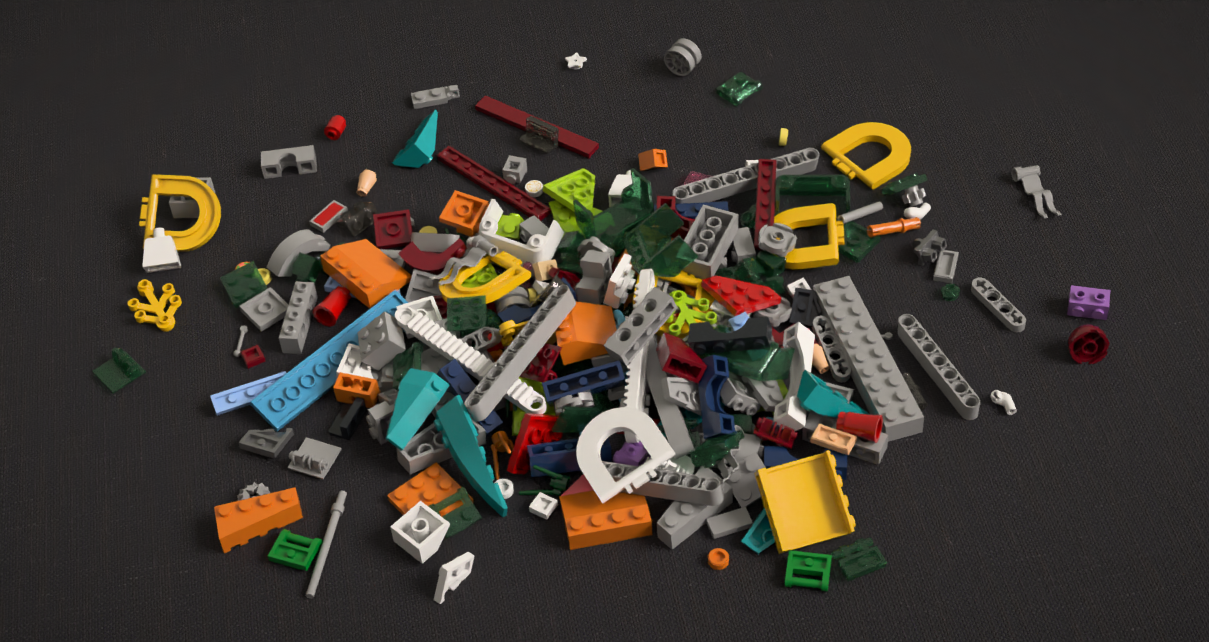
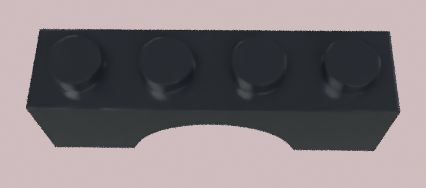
M768 317L748 318L740 329L730 333H721L714 330L709 322L691 323L688 344L698 355L771 348L772 326Z

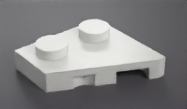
M349 343L337 369L336 377L342 372L373 379L371 366L361 361L360 347Z
M467 552L441 566L434 601L439 604L443 603L446 591L448 589L454 591L460 582L471 573L474 560L473 554Z

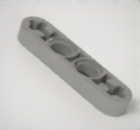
M975 278L972 281L971 292L1009 330L1021 332L1025 329V316L985 278ZM993 296L997 298V300L990 301L987 298ZM1006 308L1009 310V312L1003 313L1000 311V309Z
M817 316L813 320L812 330L819 346L823 348L832 376L838 382H846L850 379L851 367L830 320L825 316ZM818 324H821L822 326H824V332H823V333H822V331H823V330H822V327H821L820 325H818ZM831 338L833 343L825 344L823 339ZM836 353L840 356V359L833 360L830 358V355ZM840 365H841L840 368H841L842 372H845L844 375H842V373L839 372V366H840Z

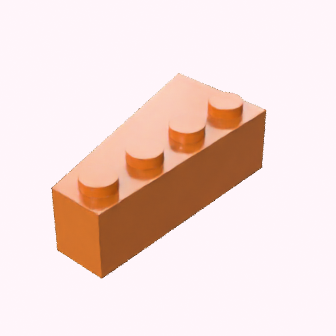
M296 487L214 507L219 540L224 553L231 551L230 548L238 544L242 546L249 543L248 540L258 535L262 537L268 534L267 532L273 528L279 529L303 518Z

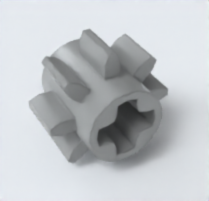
M915 185L904 189L905 194L902 195L904 204L909 203L910 207L923 203L922 198L926 195L923 188L918 189V186Z

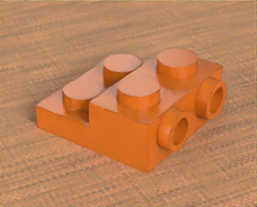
M455 190L439 216V221L456 227L457 232L470 237L475 236L476 233L479 234V225L489 203L486 200Z

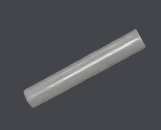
M876 202L839 215L837 220H843V224L878 212L883 209V205L881 202Z

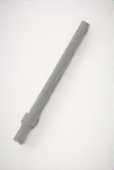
M339 491L336 502L332 505L330 511L332 515L305 595L307 598H314L339 517L342 516L345 508L343 505L347 495L345 491Z

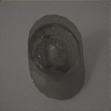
M559 271L550 284L529 304V307L537 300L544 302L556 287L566 285L557 276Z

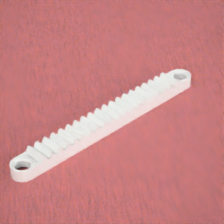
M652 269L640 271L639 283L635 285L636 291H634L636 297L634 298L635 304H633V308L637 307L643 301L646 294L655 286V277ZM649 341L627 366L629 372L626 373L628 379L625 380L627 386H625L627 393L624 394L626 400L623 401L625 407L638 409L642 412ZM624 431L627 443H638L640 441L635 434Z
M408 306L400 307L395 312L397 324L450 361L456 359L463 370L479 381L483 379L495 364L489 358L487 359L485 355H481L479 351H475L472 346L469 347L466 342L463 343L460 338L457 339L449 331L446 332L443 327L440 328L437 323L435 324L433 320L423 316L421 312L418 313ZM404 314L410 315L407 320L400 319ZM519 378L503 396L526 413L544 414L547 409L545 398L534 391L531 386L528 387L525 382L522 383ZM534 402H539L542 404L537 409L531 408V405Z

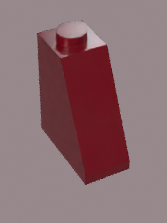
M665 332L663 333L656 347L662 371L699 383L707 365L683 339Z

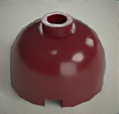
M1090 324L1081 325L1072 331L1068 339L1069 352L1072 358L1080 364L1089 361L1088 365L1095 364L1101 361L1108 353L1107 349L1110 343L1104 331L1098 326Z

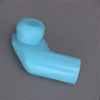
M617 309L613 311L616 320V328L618 329L620 324L625 321V316Z

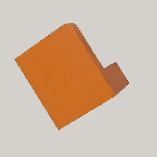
M651 149L638 154L641 171L651 168L664 169L668 167L666 150Z

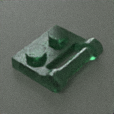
M739 72L717 87L716 90L718 95L738 106L755 91H760L763 85L759 80L755 81L744 73Z
M413 343L411 348L398 353L394 357L393 388L399 391V383L407 371L413 368V357L414 369L421 370L422 343Z
M464 487L457 489L456 493L439 503L428 506L439 514V511L460 499L463 502L462 506L442 516L450 523L444 536L445 539L450 538L482 518Z

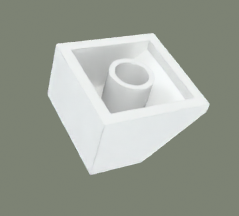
M420 501L390 528L394 542L423 564L438 551L450 523Z

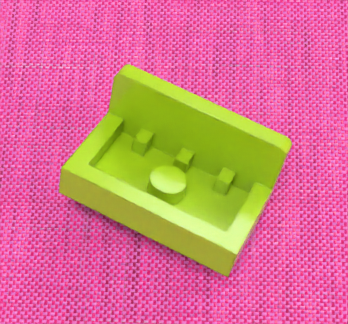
M510 213L509 216L502 215L498 222L496 234L508 239L519 240V224L524 222L523 218L515 213Z

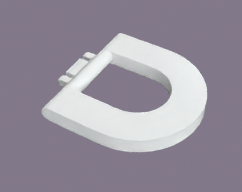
M629 407L610 409L592 419L582 431L576 450L578 465L602 503H605L624 489L630 494L633 492L631 485H634L636 489L650 480L647 476L648 474L652 478L657 476L654 469L676 455L654 421L644 412ZM620 431L631 432L642 442L651 459L615 482L601 460L600 450L604 441L612 434Z

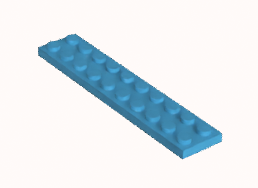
M394 290L254 398L250 405L276 432L334 387L338 378L336 377V372L348 344L359 346L358 332L384 311L395 317L396 306L408 302Z

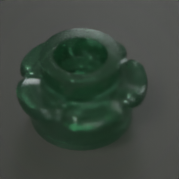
M946 284L941 288L942 296L947 301H954L959 296L960 289L955 284Z

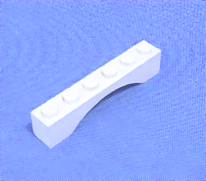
M799 322L784 330L783 347L789 362L790 385L786 397L775 406L773 420L779 426L783 424V429L784 426L793 428L794 431L805 427L807 410L800 405L802 402L797 397L804 370L806 369L811 373L815 334Z

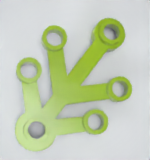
M676 290L669 294L681 311L675 323L669 326L670 335L679 336L685 320L689 327L691 323H696L695 319L709 322L710 325L717 322V314L710 311L705 314L688 309L687 307L689 305L697 307L700 311H707L709 309L708 299L701 298L695 300L687 297V294L681 290ZM675 311L666 320L665 323H670L673 321V314L675 313Z

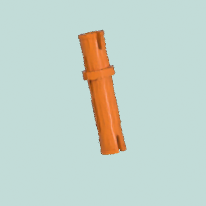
M918 217L911 219L900 218L894 222L869 225L867 229L871 230H867V234L869 237L895 232L905 233L907 230L919 229L920 225L918 224H921Z

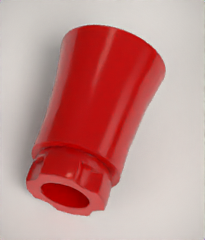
M337 286L320 304L314 307L313 315L316 320L325 326H334L341 312L351 299L350 291L341 286Z
M840 412L836 429L877 443L882 431L883 416Z

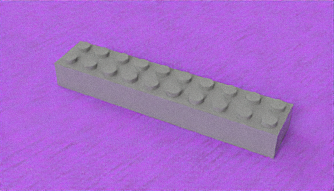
M850 276L813 285L822 316L830 320L851 367V377L871 415L883 416L881 432L888 434V442L922 433L924 416Z

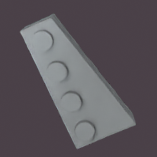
M471 417L478 433V446L486 444V430ZM434 423L412 437L402 451L397 448L398 462L409 474L430 467L436 462L440 463L452 458L449 448L445 449L442 442L443 435L441 431L438 432Z
M705 464L695 474L717 478L720 483L723 480ZM726 482L721 485L724 499L722 503L716 506L674 500L657 522L658 538L670 549H674L706 524L707 518L716 516L733 503L732 487Z

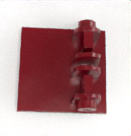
M545 343L520 377L542 383L557 379L556 373L551 369L562 347Z
M765 417L757 419L753 433L762 440L769 439L776 442V445L792 449L793 442L797 436V432L793 428L784 426V429H782L783 424L777 427V422L772 425L773 421Z

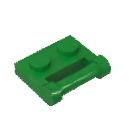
M283 529L269 552L268 559L275 563L307 571L317 551H320L323 541L319 538L311 539L291 533L290 530ZM288 541L309 546V548L288 543Z
M789 550L785 587H791L792 585L811 587L828 592L832 555ZM793 573L820 576L822 580L793 577Z

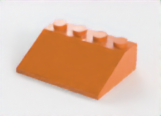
M367 239L334 246L320 256L324 272L341 286L347 288L352 295L369 309L391 292L399 290L411 281L412 275Z
M576 301L574 308L555 330L557 344L562 347L560 354L564 365L608 354L604 344L617 330L612 306Z
M594 490L559 496L570 550L652 535V521L644 495L619 492L605 503L601 502Z

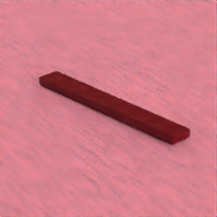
M486 95L475 105L477 111L587 158H590L599 148V143Z
M447 146L437 154V160L528 217L535 216L542 221L551 213V208L451 146Z

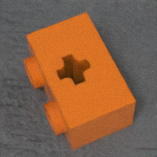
M342 372L339 373L333 387L338 402L353 404L356 397L364 399L367 408H372L376 405L378 400L377 394L380 393L376 379Z

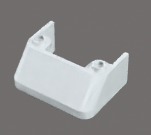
M491 199L480 222L479 235L498 247L497 254L505 251L507 254L509 253L522 261L520 266L531 272L530 278L536 279L532 264L552 260L564 231L558 222L553 220L546 236L535 234L529 238L526 245L497 235L498 222L503 210L496 200Z

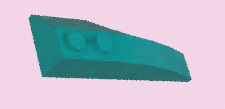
M457 395L436 412L435 428L438 432L441 431L445 449L449 448L452 457L472 487L499 515L505 517L508 507L498 483H493V470L491 465L485 464L486 453L483 446H478L477 430L461 396Z

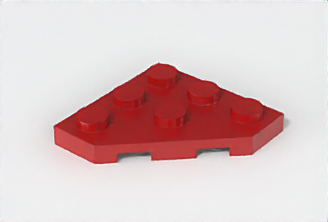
M712 276L703 279L701 282V287L734 316L745 311L748 314L778 305L782 299L770 287L722 276Z
M525 413L515 440L512 455L509 459L507 471L512 474H525L529 470L527 445L558 441L562 437L567 418L557 415Z

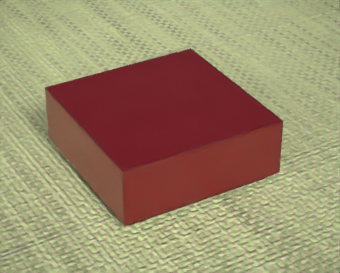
M258 345L240 352L248 369L266 362Z

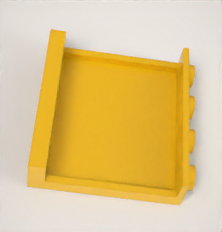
M829 450L822 454L768 469L762 468L754 473L779 554L844 536L855 531L854 517L849 514L847 508L849 507V501L847 496L843 495L841 489L843 482L841 476L837 475L835 470L836 460Z

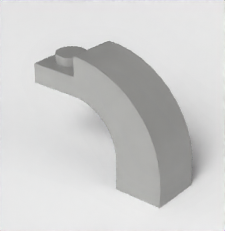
M309 229L297 231L279 244L273 252L267 268L278 277H291L296 264L305 254L312 251H328L330 244L325 241L324 237L314 234Z

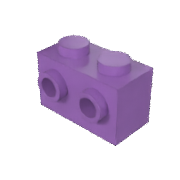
M1071 285L1067 315L1107 320L1110 290Z
M641 441L638 443L625 442L623 447L615 452L613 462L641 466L646 462L647 457L651 456Z

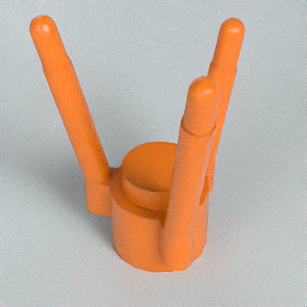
M498 431L492 435L493 444L490 446L493 452L494 470L497 480L500 478L497 451H507L510 454V448L512 451L514 449L512 440L508 438L504 431Z

